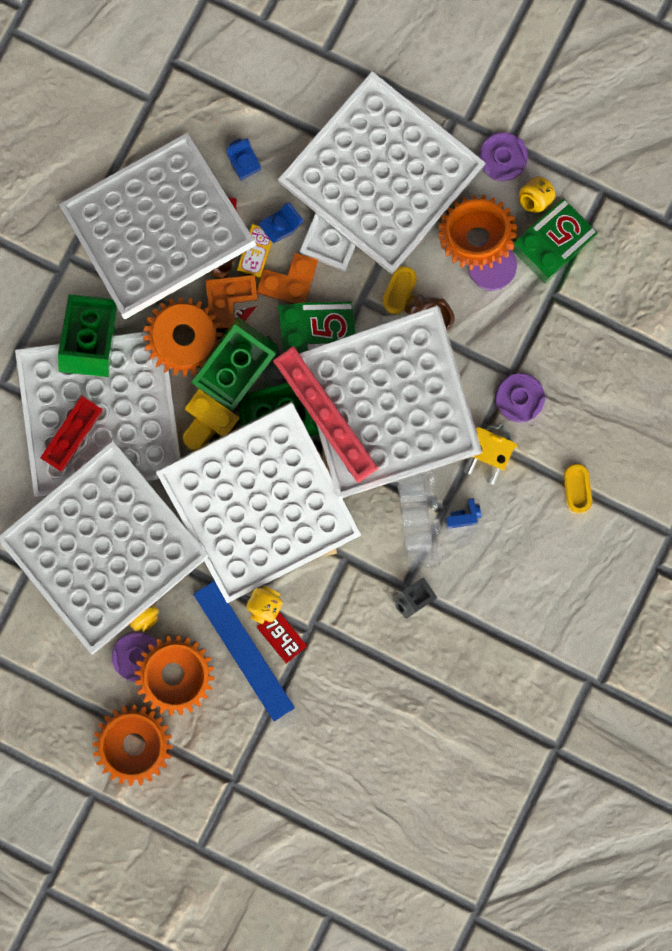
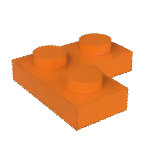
M294 253L288 276L264 269L257 294L289 304L306 303L318 260Z
M255 275L206 280L208 307L210 308L209 316L215 314L217 317L213 321L214 324L220 323L221 325L217 330L229 329L234 322L233 303L258 301Z

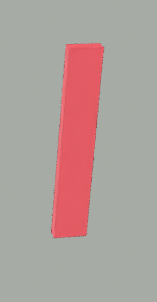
M294 346L274 359L273 362L356 482H361L379 468Z

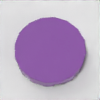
M500 132L493 134L481 146L479 158L486 163L482 170L491 179L501 182L517 178L526 168L528 160L526 145L522 139L511 135V133Z
M484 242V243H482L481 245H479V246H477V247L483 246V245H485L487 242ZM509 250L508 258L501 256L502 263L492 262L493 268H490L487 264L483 265V270H480L479 266H474L473 270H470L468 265L469 276L481 289L489 291L501 290L515 277L517 270L516 256L512 250Z
M517 373L506 377L498 386L495 395L496 406L500 414L507 420L516 423L528 422L534 419L541 412L545 403L543 387L536 378L525 373Z
M131 632L123 635L114 646L112 663L115 670L123 678L129 681L140 679L138 675L134 674V670H140L141 667L136 663V660L143 661L144 657L140 653L141 651L146 653L150 651L147 646L148 644H151L153 647L157 645L156 640L151 635L144 632Z

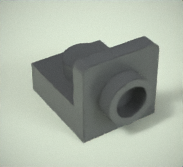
M423 577L393 597V601L398 612L407 619L438 597Z

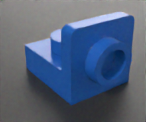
M248 138L234 140L228 145L226 154L240 181L262 170Z
M288 202L278 212L264 218L259 223V226L274 244L293 234L301 225L303 219L291 203Z
M474 498L468 499L469 514H465V510L450 512V517L445 519L446 528L452 529L476 525L478 523L477 519L481 518L479 503L475 504Z

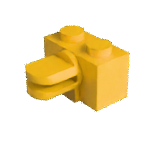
M199 389L185 407L186 413L192 416L194 420L183 434V441L190 450L195 451L205 446L214 434L223 437L234 431L241 420L237 415Z

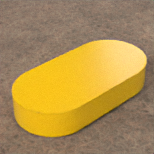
M399 267L393 273L382 303L384 309L390 314L402 313L405 310L407 299L410 298L417 277L414 270L410 267Z
M572 464L565 470L563 476L566 504L570 511L581 514L589 510L592 505L590 477L585 466Z

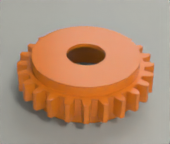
M472 195V200H467L466 197H463V203L461 204L455 201L454 209L448 207L447 215H442V223H439L440 232L438 235L439 240H441V249H445V256H451L452 263L459 260L461 268L468 264L470 270H473L474 266H479V269L483 270V265L486 264L493 268L492 262L494 261L499 264L502 263L501 256L508 258L509 250L514 249V241L517 240V224H514L515 217L510 216V209L506 208L503 210L504 205L502 201L495 204L494 197L488 201L485 195H482L481 199H477L475 195ZM474 228H482L489 235L488 242L480 247L472 246L467 240L468 233Z
M179 297L177 303H174L171 298L168 301L167 307L164 303H160L159 308L161 311L153 309L152 314L155 318L148 317L146 322L151 326H144L143 329L144 332L149 333L143 336V341L149 342L144 350L152 352L149 360L156 358L158 361L155 367H159L162 364L165 366L163 372L166 373L171 369L173 370V376H176L178 371H182L183 377L187 376L188 371H191L193 376L196 375L197 368L201 369L219 341L217 339L223 336L222 333L216 332L221 326L220 323L214 324L213 322L217 316L215 314L208 315L209 307L204 310L201 309L202 302L200 301L193 305L192 298H189L187 303H183L182 297ZM186 324L194 330L195 338L190 345L181 346L174 341L173 330L176 326Z
M166 635L165 642L163 643L157 638V645L155 647L151 644L147 645L150 650L148 653L141 651L140 654L144 657L143 661L136 660V663L141 666L140 670H134V674L140 678L136 679L134 684L141 685L137 693H145L142 701L146 703L151 700L150 708L153 710L159 706L160 714H163L165 709H168L170 716H173L174 710H177L179 715H183V709L185 708L192 712L191 705L195 703L200 707L199 699L201 697L204 699L208 698L204 693L205 690H212L208 681L215 680V677L209 675V672L213 671L214 667L207 665L212 659L210 656L203 657L206 652L205 648L197 650L198 642L195 641L190 645L189 637H185L182 642L179 635L175 636L174 641H171L170 636ZM170 663H177L184 670V677L177 685H168L162 678L163 668Z
M133 705L131 711H128L127 706H122V713L114 709L113 718L106 715L105 720L107 723L98 724L102 731L94 732V736L98 737L99 740L92 743V746L98 747V751L94 752L93 756H100L101 759L96 764L97 766L102 764L105 766L102 771L103 774L107 772L112 773L110 776L111 781L119 777L120 785L125 780H128L129 786H133L134 780H137L139 785H143V778L145 777L151 782L153 780V773L157 776L161 775V771L158 769L160 766L167 768L168 765L164 762V759L172 757L171 754L167 753V749L173 748L174 745L168 744L167 740L173 736L170 734L166 735L165 733L169 725L162 727L160 723L164 718H154L156 714L154 710L147 714V707L145 706L142 707L141 711H138L137 705ZM129 734H139L145 741V749L138 756H130L123 749V741Z

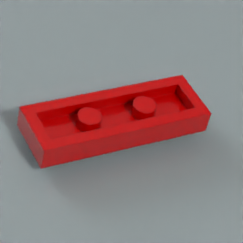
M81 396L40 459L63 472L104 410L84 396Z

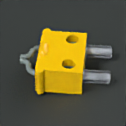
M499 423L497 426L489 425L485 429L480 427L475 429L482 453L469 457L464 469L465 473H467L472 459L475 458L468 474H472L479 460L493 466L487 478L488 483H490L497 468L491 482L492 485L495 484L500 470H505L513 450L517 448V444L511 441L510 433L505 430L506 425ZM501 428L502 432L505 435H507L508 438L505 439L499 435L489 432L488 430H496ZM499 455H502L504 457L503 463L497 462V457Z

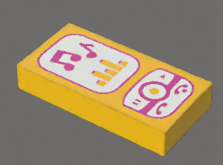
M252 224L250 234L256 246L242 253L237 272L249 276L255 275V278L261 279L272 241L260 226Z

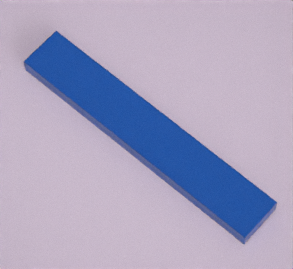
M213 581L194 593V597L272 720L276 721L295 709L230 604L226 602L216 582Z

